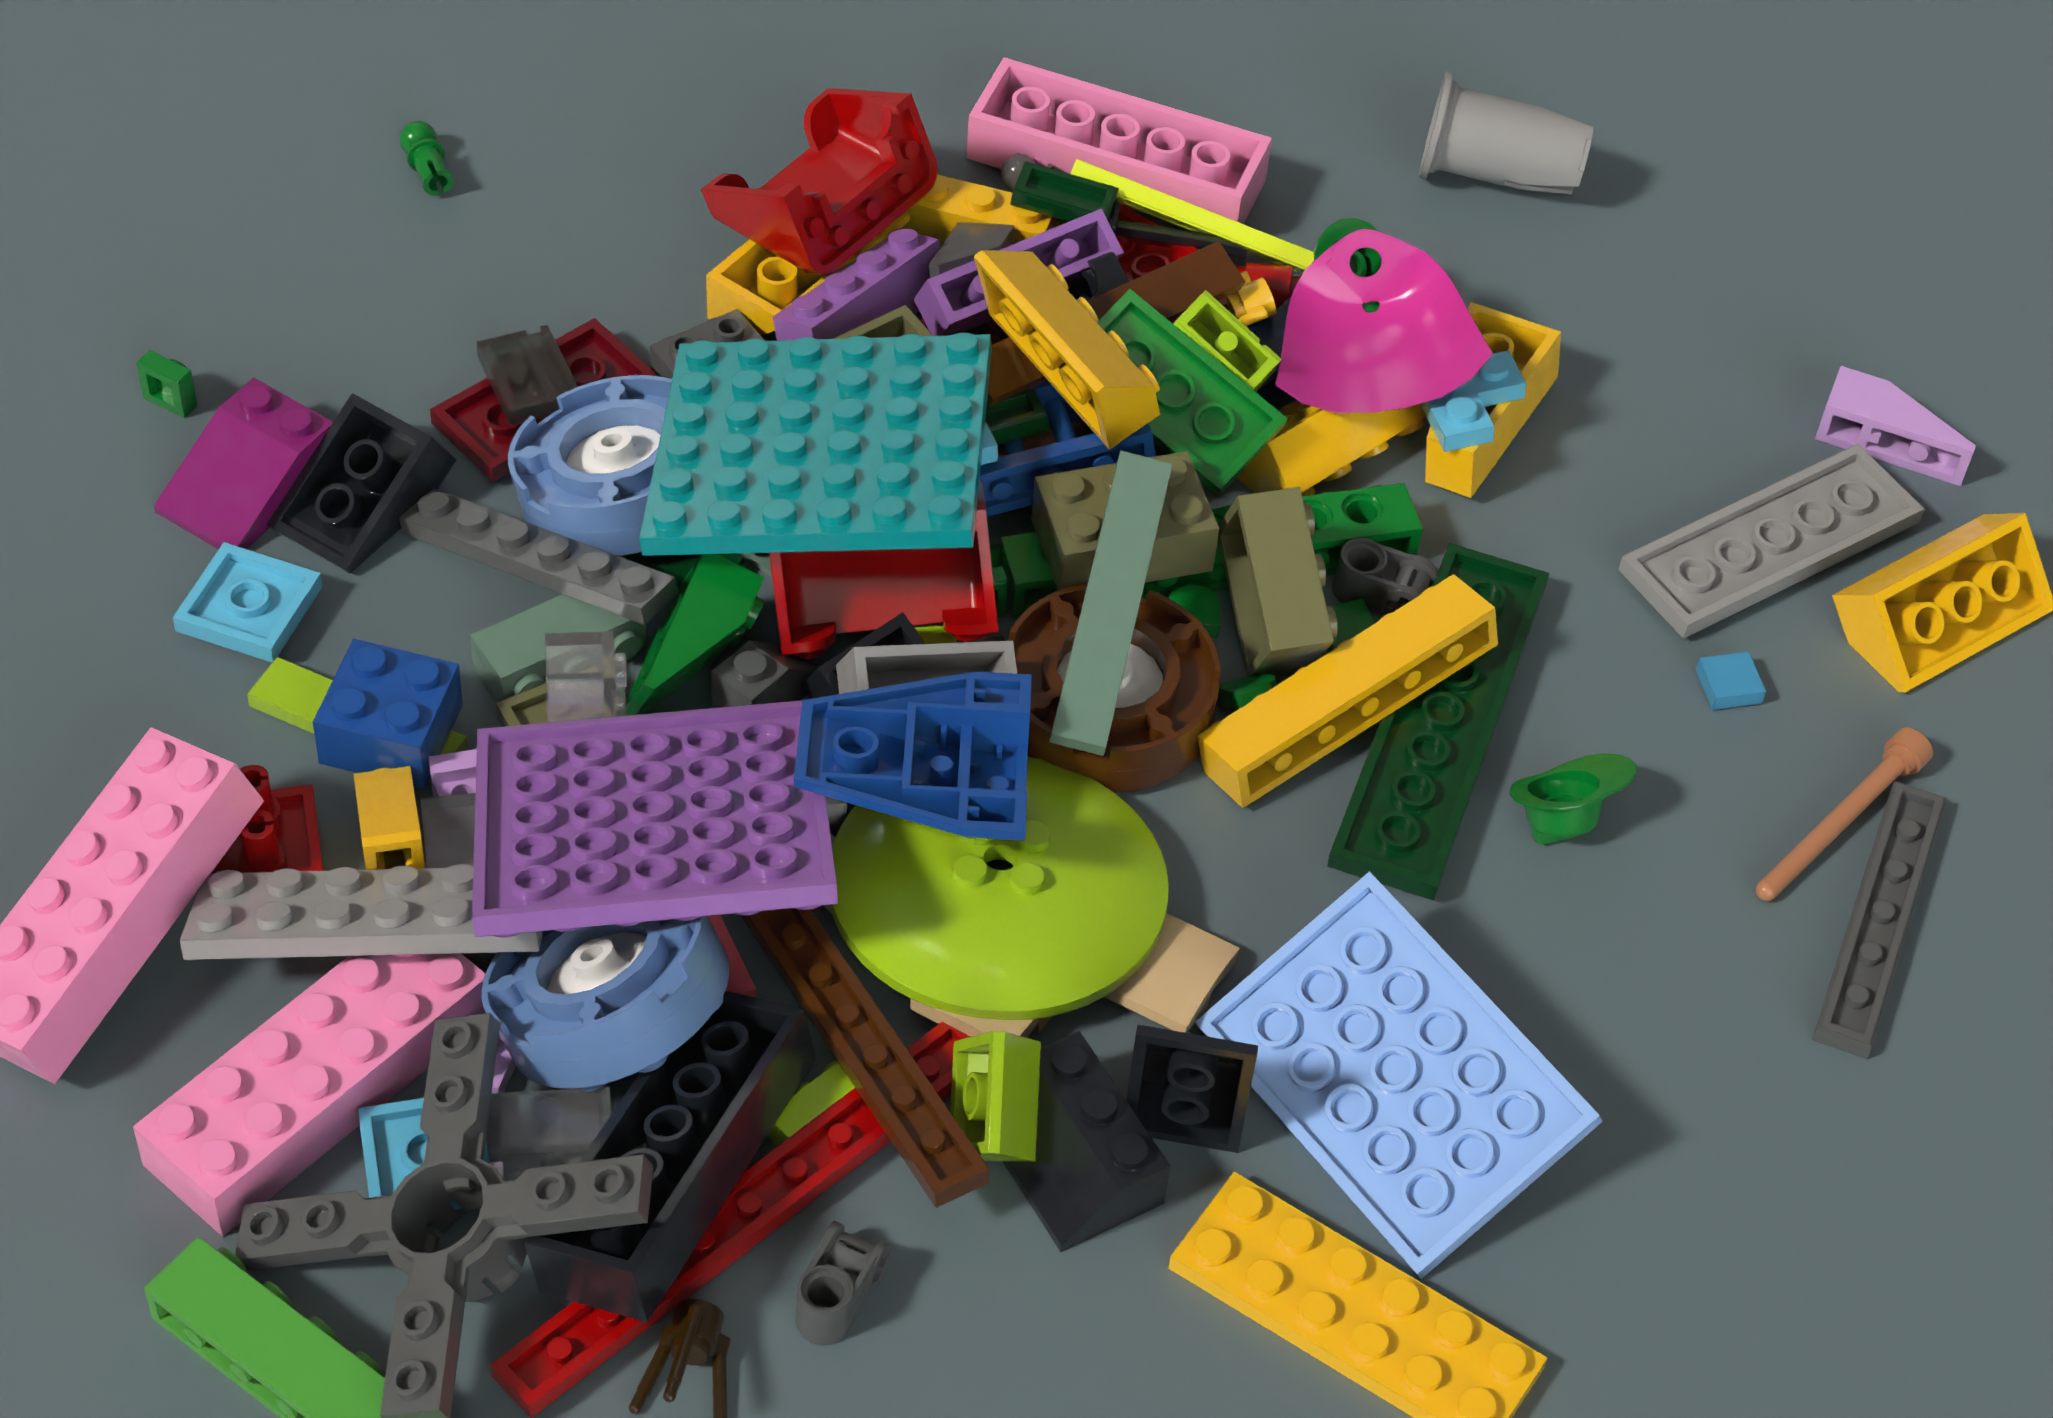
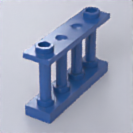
M1048 380L1029 388L1035 389L1048 416L1049 427L1052 429L1057 443L1026 450L1022 438L1003 443L1006 456L998 457V461L981 465L980 481L983 484L986 515L991 516L1031 506L1033 504L1036 476L1117 463L1120 450L1145 457H1155L1153 434L1149 423L1109 450L1095 433L1077 438L1072 423L1081 421L1082 418Z

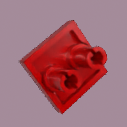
M247 765L240 768L264 802L211 874L223 870L256 873L274 872L286 868L298 871H323L313 784L271 789L268 772L263 766Z

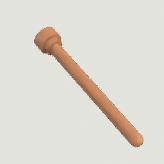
M1904 727L1898 730L1885 743L1882 755L1883 761L1757 884L1755 889L1757 897L1763 901H1771L1776 898L1898 776L1905 777L1917 774L1933 757V749L1928 739L1913 728Z

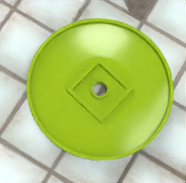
M1028 757L1026 832L1024 841L965 838L856 805L842 823L833 842L832 852L838 904H830V908L839 933L858 960L878 979L908 998L934 1009L937 1008L975 1018L997 1020L1046 1018L1084 1007L1108 995L1123 985L1148 959L1159 940L1168 906L1169 882L1162 852L1152 832L1142 818L1113 791L1092 778L1066 770L1039 758ZM992 860H1005L1011 863L1013 867L1008 870H996L989 867L986 863Z

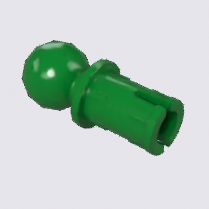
M423 121L408 123L400 133V147L407 154L409 166L417 171L422 187L427 194L432 196L440 195L435 184L436 181L440 182L444 193L448 192L452 188L454 181L444 162L445 150L441 143L437 141L436 131L430 124Z

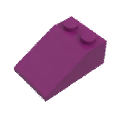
M253 377L217 409L154 504L155 513L218 550L223 542L247 549L270 529L266 524L333 422Z

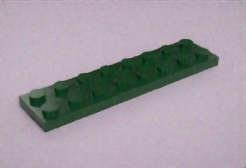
M1452 543L1448 544L1433 586L1454 574L1492 604L1496 611L1498 645L1380 721L1330 851L1327 867L1361 878L1370 871L1383 885L1430 900L1435 899L1549 577L1548 572Z

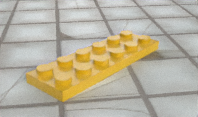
M1236 1172L1232 1173L1170 1256L1168 1269L1413 1418H1512L1541 1375L1548 1359L1521 1341Z

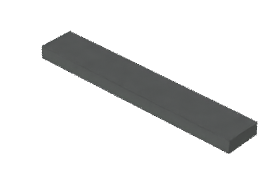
M1897 781L1893 782L1814 1030L1813 1041L1864 1059L1868 1058L1947 798Z

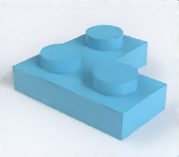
M1510 351L1492 354L1471 380L1442 398L1424 402L1420 405L1444 452L1493 442L1494 425L1485 406L1525 398L1526 382Z

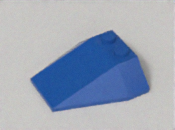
M975 671L802 700L794 787L965 838L1024 841L1026 832V784L1032 674Z

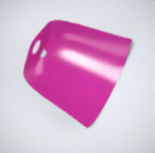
M1359 229L1349 233L1321 254L1304 271L1297 282L1288 307L1281 352L1282 360L1279 365L1276 386L1303 404L1335 413H1375L1403 409L1442 398L1468 382L1487 362L1493 352L1483 338L1452 280L1431 256L1421 249L1376 230ZM1369 247L1375 249L1381 256V267L1372 276H1358L1350 268L1351 255L1360 248ZM1378 301L1380 306L1376 312L1368 313L1363 309L1362 304L1364 302Z

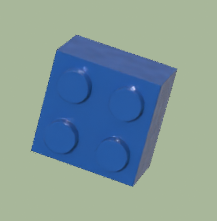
M353 639L313 720L319 764L356 773L369 772L379 768L391 769L410 766L413 786L425 789L430 779L428 756L441 754L463 706L459 664Z

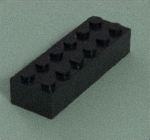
M725 991L722 1005L712 1013L704 1025L690 1039L668 1055L662 1066L651 1072L639 1073L579 1162L644 1154L653 1165L648 1223L527 1237L524 1245L539 1292L648 1323L816 1060L804 1009Z

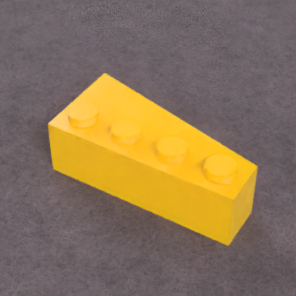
M1470 302L1468 310L1493 354L1509 350L1526 382L1525 398L1485 406L1494 425L1493 442L1444 452L1430 425L1426 443L1425 482L1472 498L1558 378L1561 331Z

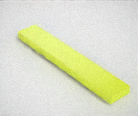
M1076 159L1070 173L1119 188L1117 200L1121 204L1187 230L1223 238L1247 248L1248 254L1276 265L1293 266L1294 272L1303 274L1314 262L1313 251Z

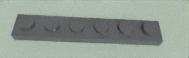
M435 488L422 496L419 501L399 516L403 534L646 625L679 594L674 576Z

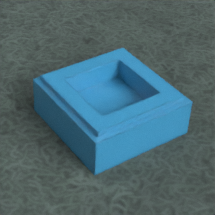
M1749 651L1701 657L1698 659L1695 670L1712 710L1763 703L1766 690Z

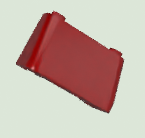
M826 89L808 105L804 114L803 126L810 148L759 189L749 188L745 179L738 174L723 173L717 176L701 189L710 213L717 221L806 273L828 275L836 271L929 193L935 184L938 170L936 158L912 93Z
M979 481L973 548L769 553L782 655L794 654L802 659L822 656L826 653V648L835 643L836 634L876 630L902 612H904L913 626L943 623L944 630L954 634L955 638L960 641H977L985 638L988 633L998 632L986 506L981 481Z

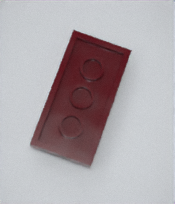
M593 318L431 408V424L492 482H495L510 473L508 452L518 429L530 416L535 417L538 424L547 416L560 409L557 396L576 387L602 379L628 375L657 376V374L596 318Z

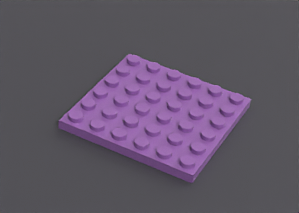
M802 700L477 729L472 921L475 937L496 936L508 938L527 932L548 930L571 932L581 927L613 924L626 927L646 921L668 919L691 921L701 916L732 913L753 915L765 910L787 908L810 910L821 905L838 904L826 797L794 787Z

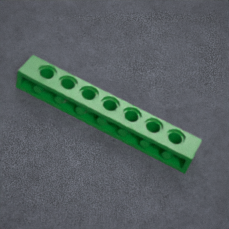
M1405 483L1383 486L1375 485L1368 488L1302 496L1303 503H1309L1313 510L1315 530L1314 534L1311 535L1315 555L1320 554L1323 558L1326 575L1335 574L1342 547L1346 542L1355 538L1371 539L1395 550L1417 555L1423 528ZM1231 505L1211 509L1218 525ZM1036 532L1001 537L1000 564L1007 577V603L1012 619L1019 618L1030 606L1040 599L1057 592V588ZM1217 540L1213 571L1146 582L1141 598L1146 599L1148 590L1169 597L1173 590L1186 584L1203 585L1212 591L1229 589L1219 541Z

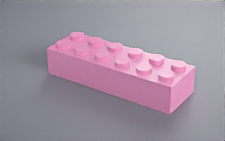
M1004 57L969 114L966 158L1001 169L1002 164L1009 156L1020 153L1034 159L1037 165L1047 167L1048 163L1053 165V169L1069 174L1076 159L1244 224L1266 181L1272 138Z
M152 727L147 731L0 925L1 1058L56 1084L264 802L263 798L235 763Z
M461 953L348 956L133 1126L142 1165L217 1233L224 1237L241 1223L244 1204L268 1201L360 1125L358 1108L386 1104L428 1069L435 1020L486 1013L481 994L486 973Z

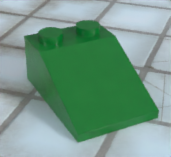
M701 554L678 586L679 594L670 602L619 716L645 714L715 662L726 646L735 649L746 628L751 629L762 609L764 600L757 597V594L765 577L719 554Z

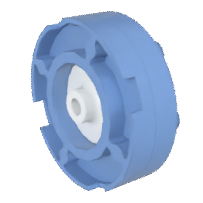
M628 375L594 381L557 396L560 409L547 416L540 423L537 424L535 417L530 416L516 432L508 452L509 471L525 522L617 556L641 552L639 536L672 379L650 375Z
M701 916L691 921L676 919L646 921L626 927L615 924L581 927L571 932L548 930L543 931L539 952L496 953L483 980L481 990L482 1003L485 1012L491 1013L500 1023L499 1037L523 1075L538 1084L548 1087L580 1088L582 1091L590 1092L603 1087L606 1083L622 1079L636 1072L647 1073L662 1066L668 1055L690 1039L704 1025L712 1013L722 1005L723 995L729 979V959L708 916Z

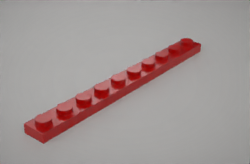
M944 1022L938 1024L907 1048L942 1101L951 1095L954 1041L971 1037ZM856 1088L744 1171L648 1323L572 1302L491 1363V1377L530 1418H533L673 1310L679 1302L686 1300L884 1147L891 1140Z

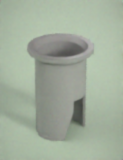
M1445 72L1423 151L1419 178L1426 179L1428 173L1441 170L1522 190L1572 195L1573 188L1579 187L1594 127L1542 107L1459 87L1458 83L1453 80L1454 73Z

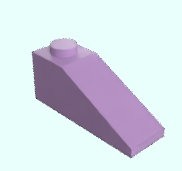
M1840 366L1815 440L1843 449L1859 444L1874 459L1958 486L1962 484L1976 447L1975 444L1890 381L1844 366Z

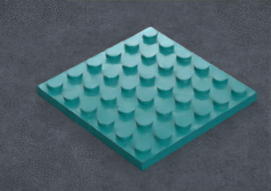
M956 333L949 336L907 334L900 337L882 338L852 336L847 339L803 337L796 340L764 341L761 339H749L743 342L714 343L700 340L693 343L679 344L639 536L642 556L973 548L992 355L990 334Z

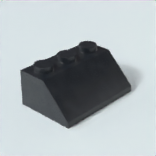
M1080 1031L1041 1048L1036 1161H1003L1054 1243L1062 1252L1163 1205L1170 1164Z

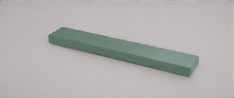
M1120 450L1049 740L1050 743L1101 756L1104 755L1171 474L1172 463Z

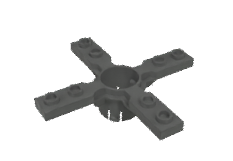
M491 1013L435 1020L420 1128L428 1136L424 1164L405 1176L392 1195L363 1198L356 1190L248 1203L244 1204L235 1255L242 1261L247 1271L348 1258L389 1255L394 1266L409 1275L407 1287L396 1297L380 1417L451 1418L465 1302H474L494 1295L482 1282L486 1277L501 1292H504L514 1284L520 1274L507 1262L506 1257L510 1255L522 1267L527 1255L524 1245L527 1237L648 1223L653 1165L644 1154L529 1168L516 1180L504 1181L499 1171L484 1161L500 1023ZM454 1199L465 1212L481 1208L477 1221L465 1237L451 1247L435 1252L439 1238L429 1229L427 1224L431 1221L444 1234L450 1224L461 1217L449 1204L450 1201Z

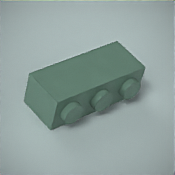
M561 594L470 634L473 670L495 701L500 702L595 663L599 670L618 661L632 658L638 652L647 649L646 625Z

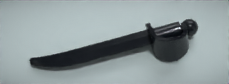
M1116 200L1108 221L1115 236H1128L1197 248H1204L1220 241L1227 254L1244 258L1247 253V248L1207 233L1118 219L1120 209L1118 200Z

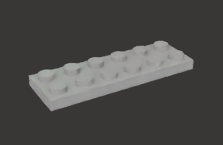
M1856 444L1622 556L1618 570L1684 639L1920 523L1925 509L1859 444Z
M466 864L453 865L448 868L415 869L411 866H396L391 869L356 870L351 867H340L331 871H298L286 868L274 872L256 873L223 870L210 874L199 888L182 932L180 945L183 960L539 952L543 931L519 933L508 938L496 936L475 937L472 921L473 867Z

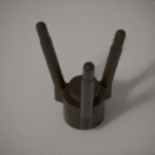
M701 1299L682 1300L677 1304L672 1324L663 1328L659 1346L629 1404L628 1409L630 1413L638 1414L641 1411L671 1353L674 1360L668 1375L663 1399L668 1403L675 1400L686 1365H701L710 1357L712 1358L713 1418H727L726 1357L731 1340L720 1333L724 1315L716 1305Z

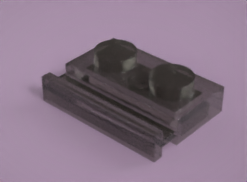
M548 325L540 326V332L530 335L527 334L526 330L477 341V357L510 426L524 423L530 416L535 417V419L549 416L560 409L556 397L578 387Z

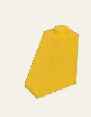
M410 766L391 769L379 768L369 772L354 773L366 870L391 869L396 866H411L415 869L425 868Z

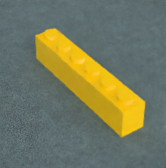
M1454 574L1437 585L1427 588L1418 597L1394 612L1386 614L1372 626L1353 638L1343 641L1334 650L1310 665L1300 668L1288 679L1269 691L1256 696L1250 703L1223 720L1213 723L1207 730L1200 733L1197 737L1203 772L1238 805L1245 808L1498 645L1495 607Z

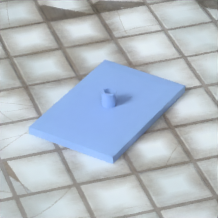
M1370 871L1195 1021L1199 1029L1208 1037L1259 1045L1251 1084L1252 1089L1420 1279L1424 1278L1603 1122L1592 1106Z

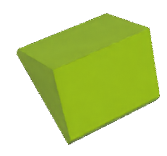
M990 1031L954 1041L950 1113L984 1161H1036L1040 1041L1005 1031Z

